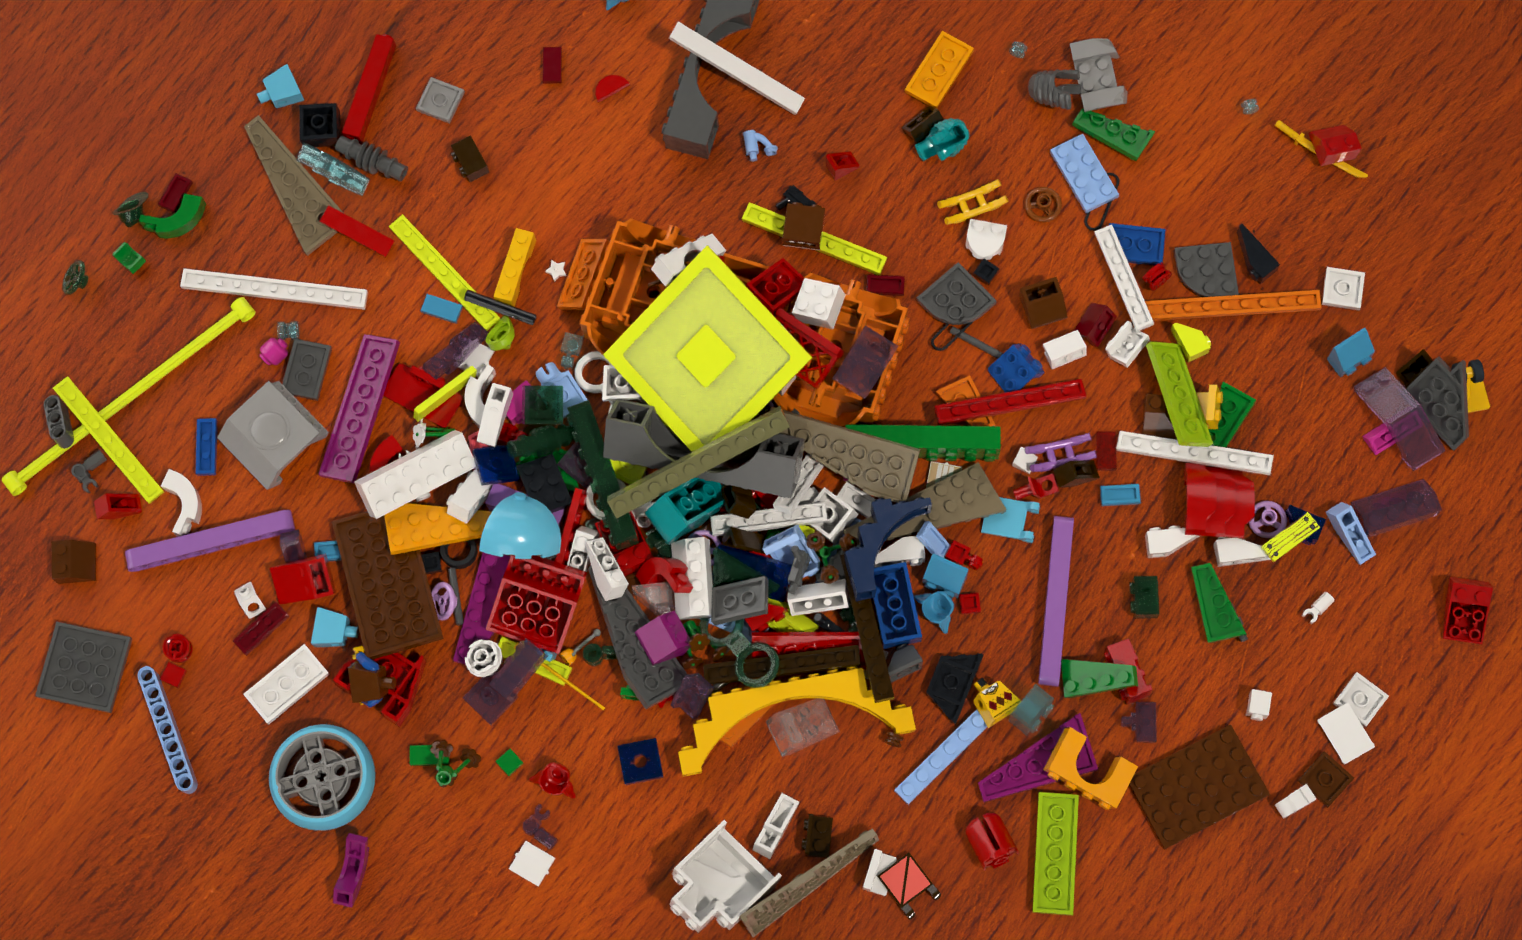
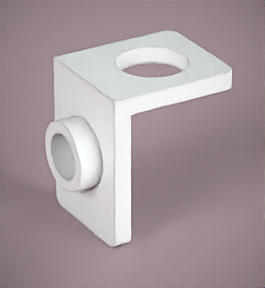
M251 582L234 591L240 606L249 619L266 610ZM251 603L259 605L255 611H249L248 606Z

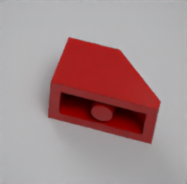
M105 493L94 501L97 519H118L142 512L139 494Z

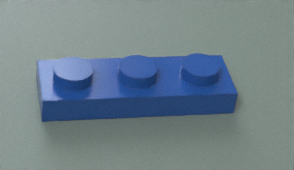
M197 419L196 475H216L217 419Z

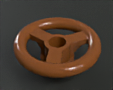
M1048 187L1033 189L1025 199L1027 214L1038 222L1054 220L1062 209V201L1059 194ZM1042 193L1038 195L1036 202H1031L1034 195ZM1051 195L1056 200V209L1054 212L1050 209V205L1052 202ZM1039 208L1044 210L1048 216H1038L1031 209Z

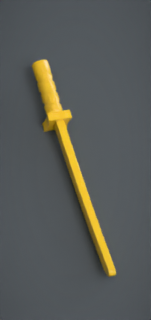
M1277 121L1275 126L1294 139L1295 145L1301 144L1316 154L1312 142L1304 138L1305 134L1301 133L1299 135L1282 121ZM1343 161L1333 163L1336 167L1355 177H1368V174Z
M520 642L516 643L514 649L528 659H531L532 662H535L536 667L543 666L604 711V706L543 662L545 659L541 655L534 654Z

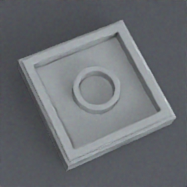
M431 77L416 106V111L450 124L465 91Z

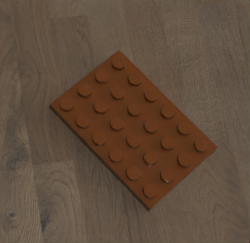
M1232 725L1135 773L1129 783L1164 850L1270 795Z

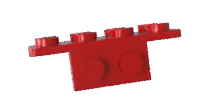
M400 363L388 380L383 397L414 413V408L446 385L445 379L439 375H435V377L430 375L429 371L422 366L417 368L413 365L410 368ZM458 393L454 394L424 418L441 428H447L463 402V396Z

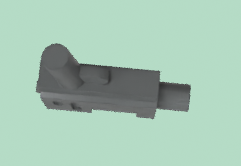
M798 546L791 548L794 556L793 565L788 577V582L790 583L788 592L791 594H795L797 587L802 586V579L810 562L808 553L804 550H799Z

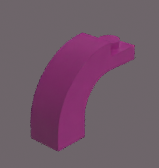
M349 833L346 838L344 864L340 877L334 887L333 903L352 908L355 903L368 861L369 847H367V837Z

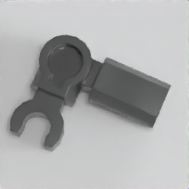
M100 449L85 459L83 464H75L71 469L72 475L80 483H83V489L88 494L91 493L88 489L89 484L93 483L96 488L99 487L95 480L90 479L91 475L88 471H93L107 461V458Z

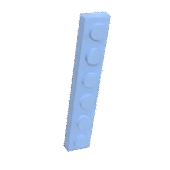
M979 711L973 712L894 790L907 805L987 728Z

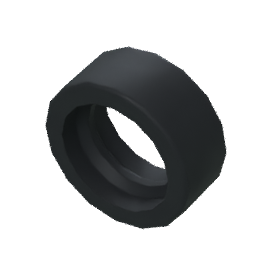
M474 539L466 541L470 546V552L462 561H456L449 557V544L441 545L440 554L444 562L456 569H465L476 560L478 554Z

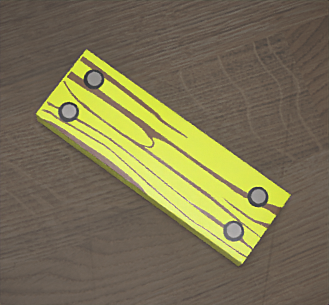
M1307 512L1262 545L1261 548L1274 563L1316 532L1320 526Z

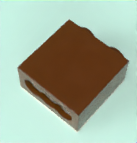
M798 202L788 203L782 237L783 246L820 250L825 208L819 205L805 206Z

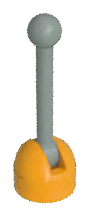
M595 629L593 634L574 650L566 649L559 654L560 657L570 666L576 660V652L595 636H599L601 631Z

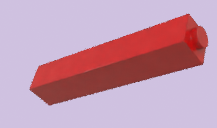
M376 34L342 130L343 136L351 140L357 139L359 144H362L396 49L394 38L387 34Z

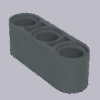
M51 395L44 401L49 434L59 447L65 449L74 442L68 408L58 396Z

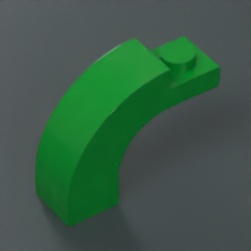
M184 194L181 206L174 215L167 218L141 215L139 222L145 230L156 232L159 238L179 237L188 233L198 224L203 216L206 202L201 196Z

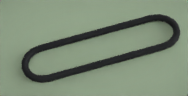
M1107 173L1108 176L1111 175L1116 178L1115 188L1117 190L1120 182L1119 177L1114 173ZM1112 201L1108 203L1101 223L1096 228H1091L1088 225L1087 220L1090 212L1087 213L1084 223L1089 230L1095 231L1102 227Z
M973 322L968 323L945 347L938 348L934 345V340L949 325L946 323L933 336L931 340L932 347L937 351L947 349Z

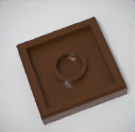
M1324 751L1297 781L1303 786L1307 784L1314 796L1328 808L1352 782L1354 777Z

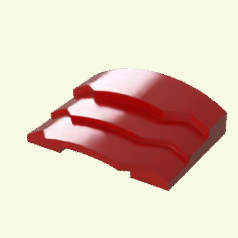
M1185 463V535L1244 538L1245 525L1255 516L1254 482L1243 476V471L1228 470L1220 467H1205V465L1196 463Z

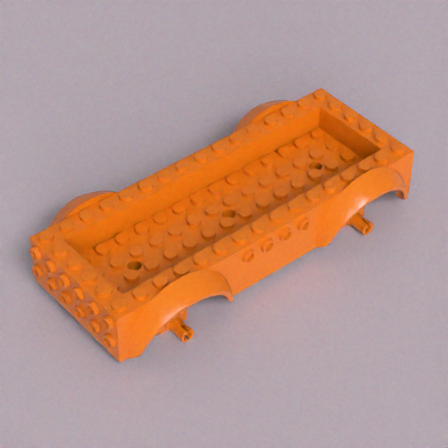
M631 218L626 222L617 221L615 229L611 233L610 243L605 249L603 262L599 266L598 276L593 282L591 295L587 299L586 309L580 318L579 325H581L584 338L589 339L594 347L603 355L656 299L649 297L650 292L655 290L661 294L667 286H664L663 283L651 287L648 286L649 283L659 280L651 270L655 264V258L662 253L664 255L669 253L676 247L679 249L687 242H694L696 239L679 235L680 228L677 226L673 228V225H669L666 231ZM727 253L723 255L725 264L744 285L770 267ZM809 273L804 278L839 285L846 296L834 329L804 324L836 346H839L845 353L842 358L836 361L818 389L796 375V379L783 395L778 393L773 399L778 406H781L782 410L792 412L795 408L800 415L846 428V425H854L857 422L873 425L874 421L879 419L881 412L880 403H884L886 386L889 387L892 379L893 370L891 369H895L897 365L898 352H901L904 343L903 334L906 335L909 328L908 308L901 306L900 299L861 290V283L859 281H856L855 284V280H850L848 286L814 273ZM797 297L783 309L793 317L795 316L792 314V310ZM792 334V336L799 343H801L799 334ZM804 345L805 350L809 354L816 353L815 345ZM828 354L821 355V366L829 364L833 357ZM813 357L807 363L808 368L818 366L817 357ZM819 370L809 372L810 380L814 383L820 377Z

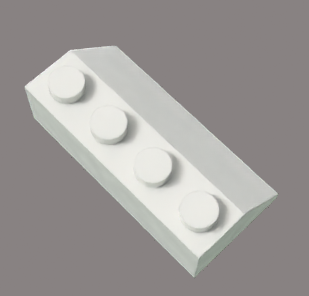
M604 365L603 401L643 399L613 365Z
M698 537L673 542L671 544L672 558L679 559L686 564L688 570L685 575L694 587L690 593L674 592L676 614L680 620L711 617L713 584L710 540L705 537Z

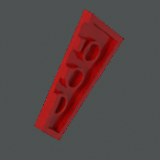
M575 488L561 537L560 553L556 555L555 562L566 564V561L568 562L570 548L587 500V490Z

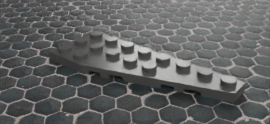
M590 565L588 570L623 677L644 708L648 709L690 686L693 681L676 657L652 665L635 634L636 630L649 623L650 620L627 588L622 597L605 601L597 587L592 566Z

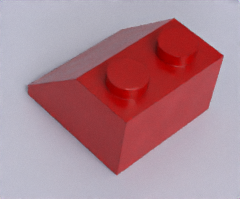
M1345 125L1308 133L1320 166L1353 160L1362 149L1356 132Z

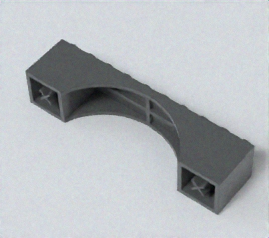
M705 0L707 3L705 8L702 7L701 22L696 25L695 32L716 44L729 34L743 29H750L760 0ZM690 52L689 57H686L684 61V73H680L678 79L679 88L673 94V106H670L667 112L668 122L663 124L661 133L663 134V141H665L667 149L708 159L719 128L717 111L706 102L697 84L698 73L703 59Z
M616 399L606 418L604 458L627 462L632 465H641L650 469H661L691 453V450L680 438L664 425L654 406ZM778 433L695 478L778 495L783 498H791L800 478L805 439Z

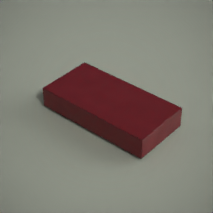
M543 47V84L562 83V47Z
M175 173L158 203L159 207L175 214L182 203L184 194H187L192 186V180Z
M867 275L866 291L879 295L904 296L905 276Z

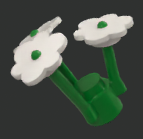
M421 419L420 424L413 427V440H415L416 450L420 448L419 446L423 443L425 437L438 436L440 438L455 429L426 427V423H423V419Z

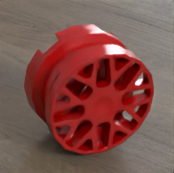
M1163 262L1152 267L1142 278L1145 283L1149 284V288L1152 291L1158 289L1172 276L1170 270L1165 269L1166 266Z
M173 634L167 637L162 646L164 655L175 663L187 661L193 652L191 642L181 634Z

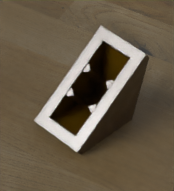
M1423 349L1401 367L1396 374L1408 387L1433 362V359Z

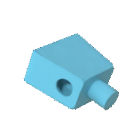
M288 64L264 78L263 83L266 90L257 93L261 104L272 100L275 108L304 101Z
M317 607L311 644L317 648L346 646L347 637L358 638L359 627L349 626L350 619L346 615Z

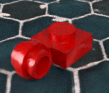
M503 423L497 442L510 445L513 440L517 445L524 446L528 442V434L523 431L517 432L518 428L515 425Z
M953 540L945 555V559L961 566L964 565L965 561H968V566L974 570H978L983 566V559L974 554L972 557L969 556L971 548Z

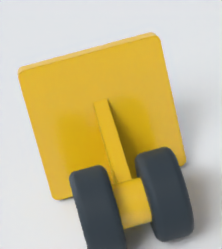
M1478 359L1469 361L1468 367H1466L1468 413L1490 408L1483 382L1484 369L1481 361ZM1459 363L1453 364L1451 369L1453 370Z

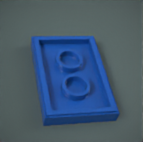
M1109 223L1115 230L1128 263L1155 266L1163 262L1166 229Z

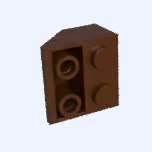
M1057 277L1020 288L1019 297L1031 329L1068 318L1063 293Z

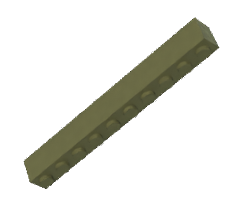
M778 406L609 495L607 502L615 517L619 518L790 428V423L781 406Z

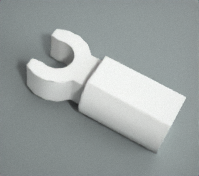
M1324 592L1311 605L1312 609H1306L1303 612L1302 617H1305L1306 614H1311L1313 619L1309 623L1313 624L1317 620L1318 614L1321 615L1334 602V598L1328 592Z

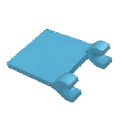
M999 497L1007 510L1003 514L998 513L984 518L981 533L1033 543L1034 532L1024 531L1027 511L1039 514L1040 503Z

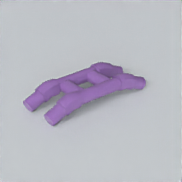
M1090 433L1052 443L1025 447L1026 454L1046 452L1049 462L1032 464L1030 466L1031 472H1045L1056 469L1069 461L1097 458L1095 450L1075 456L1072 446L1092 440ZM1064 448L1067 458L1056 460L1054 450Z

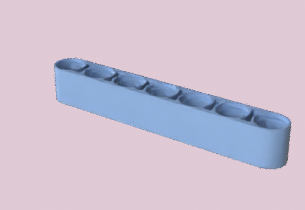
M149 666L142 667L138 671V680L175 784L182 792L191 794L196 791L198 783L160 676L153 668ZM152 672V678L145 681L146 674ZM158 690V696L152 699V692ZM165 708V713L162 716H158V710ZM171 726L170 733L164 734L165 727ZM177 743V750L175 752H170V747L173 744ZM184 761V767L181 770H177V764ZM190 779V786L183 788V782Z

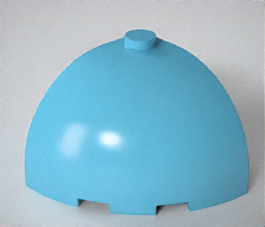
M516 492L503 499L491 512L482 532L479 551L503 557V554L515 555V559H531L532 555H541V558L550 557L560 553L561 533L554 515L544 504L526 496L524 493Z

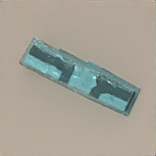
M305 142L296 161L313 168L312 171L329 178L328 181L363 196L370 181L368 177L354 168Z

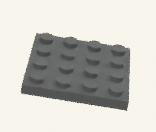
M56 622L35 697L112 714L132 638Z

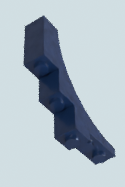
M920 497L910 502L900 501L895 505H892L890 498H880L871 502L870 511L874 523H865L858 527L857 535L861 548L853 547L845 551L844 560L856 601L875 597L874 565L883 543L904 523L915 517L931 513L932 502L930 497Z

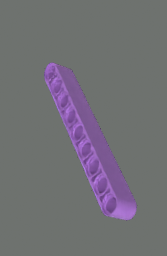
M282 510L125 551L128 571H141L290 533L295 530L291 510Z
M1054 516L1039 685L1059 686L1074 518Z

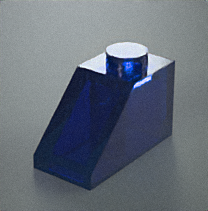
M1289 504L1285 513L1291 525L1305 515L1307 511ZM1309 513L1320 528L1303 540L1302 543L1315 545L1326 519Z

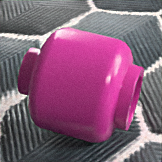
M270 338L260 347V357L268 365H278L287 357L288 351L286 348L288 345L281 338Z

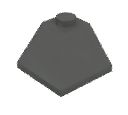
M903 644L896 648L897 651L894 652L888 667L891 683L922 669L923 660L913 644L908 646Z

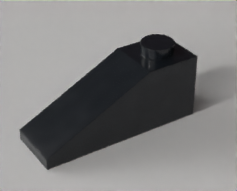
M1240 224L1237 235L1249 276L1261 284L1278 270L1280 264L1243 224Z

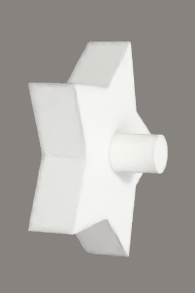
M551 260V267L545 273L552 275L554 282L559 277L567 276L563 270L565 262L556 263Z

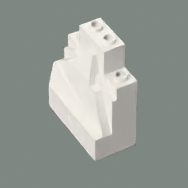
M725 820L697 845L672 872L676 883L684 887L671 899L670 908L674 914L682 916L686 920L685 923L691 930L695 929L698 933L714 917L717 918L716 920L720 926L726 927L728 930L732 929L741 920L739 917L741 914L755 906L758 902L763 901L776 888L782 876L778 873L774 877L725 830L727 824Z

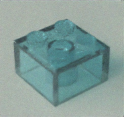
M1035 684L1011 713L1008 721L1026 736L1030 732L1034 733L1042 722L1040 719L1042 717L1046 719L1052 712L1054 698Z

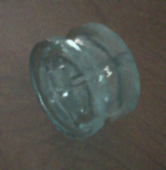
M1012 42V48H1010L1009 53L1014 57L1024 58V52L1028 49L1027 46L1020 42Z
M1248 99L1241 103V107L1244 108L1243 114H1252L1259 110V106L1256 105L1257 99Z

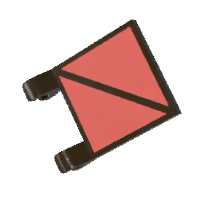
M907 853L877 876L908 919L915 917V912L908 903L927 890L934 900H938L941 897V893L910 853Z

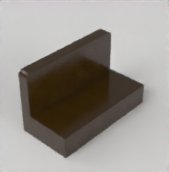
M929 106L904 125L902 130L913 138L915 144H918L925 140L935 124L942 122L944 119L938 109Z
M731 527L721 539L725 546L765 554L763 551L765 540L763 534Z

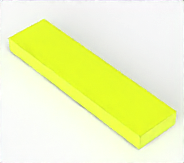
M470 366L414 408V418L416 421L419 422L465 387L471 376L476 378L477 370Z
M501 637L498 646L501 649L504 660L565 686V682L541 665L539 668L536 667L535 662H532L531 659H528L514 649L516 642ZM529 649L534 654L538 655L536 651ZM554 659L551 662L543 661L564 678L568 679L572 667Z

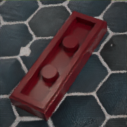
M275 602L240 633L233 642L247 656L290 616Z

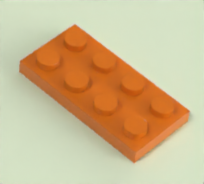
M581 239L556 307L561 310L586 309V302L591 295L592 285L598 276V269L601 262H603L605 249L610 243L609 240Z

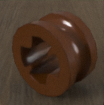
M887 732L888 738L884 742L901 748L900 742L903 741L904 737Z

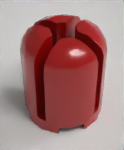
M996 813L982 815V822L993 844L978 817L973 819L966 828V836L985 871L986 867L992 866L995 869L1008 863V858L1015 852L1017 855L1019 854V850L1002 818Z

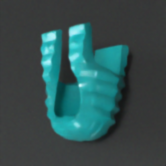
M944 119L942 122L935 124L925 140L916 144L915 148L923 162L934 155H938L939 159L943 161L947 157H955L960 150H963L964 146L967 145L970 133L965 123L960 119Z

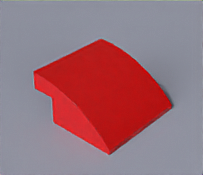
M511 555L485 630L560 654L587 572L541 558L537 555H532L531 559H515V555Z

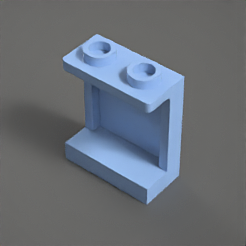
M795 525L764 540L763 544L764 553L771 555L785 578L784 583L786 586L790 584L788 577L794 561L791 551L793 546H798L799 550H804L810 557V562L803 578L813 576L820 570L821 561L815 551L808 548L807 538L799 525Z

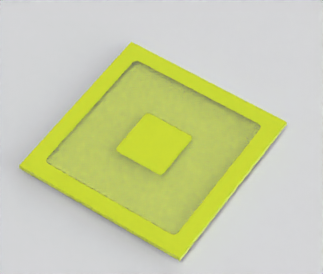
M708 245L603 354L648 405L655 407L659 417L691 452L750 422L813 358Z

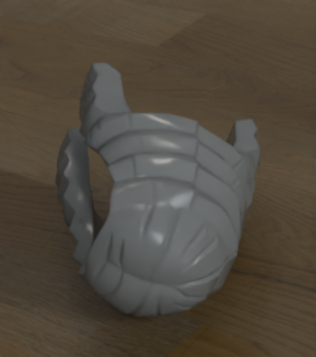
M1045 70L1032 75L1028 83V92L1031 98L1040 104L1071 110L1070 94H1081L1080 84H1063L1056 87L1054 82L1055 77L1079 80V70Z

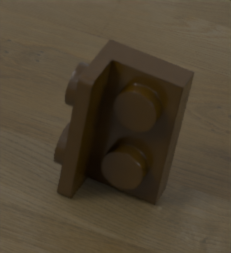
M809 814V819L804 820V831H807V838L802 840V850L805 851V856L829 857L833 818Z

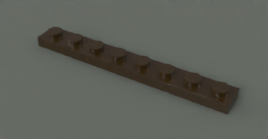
M845 554L840 555V560L874 702L879 703L893 700L894 693L871 598L860 601L855 600L844 560Z
M859 645L706 664L703 665L704 680L706 686L861 666Z

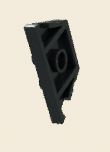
M982 653L977 655L941 656L926 691L930 699L955 725L984 656Z

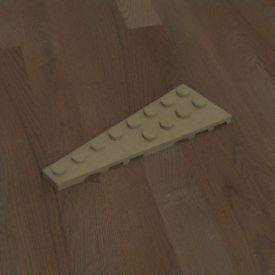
M978 462L908 497L907 502L914 501L920 497H930L932 502L931 513L915 517L904 523L888 537V540L919 532L925 521H930L936 529L951 526V524L964 521L969 522L973 519L986 518L998 513L1003 514L1007 509ZM872 516L843 530L844 535L849 533L857 539L856 547H861L857 535L858 527L865 523L873 524Z

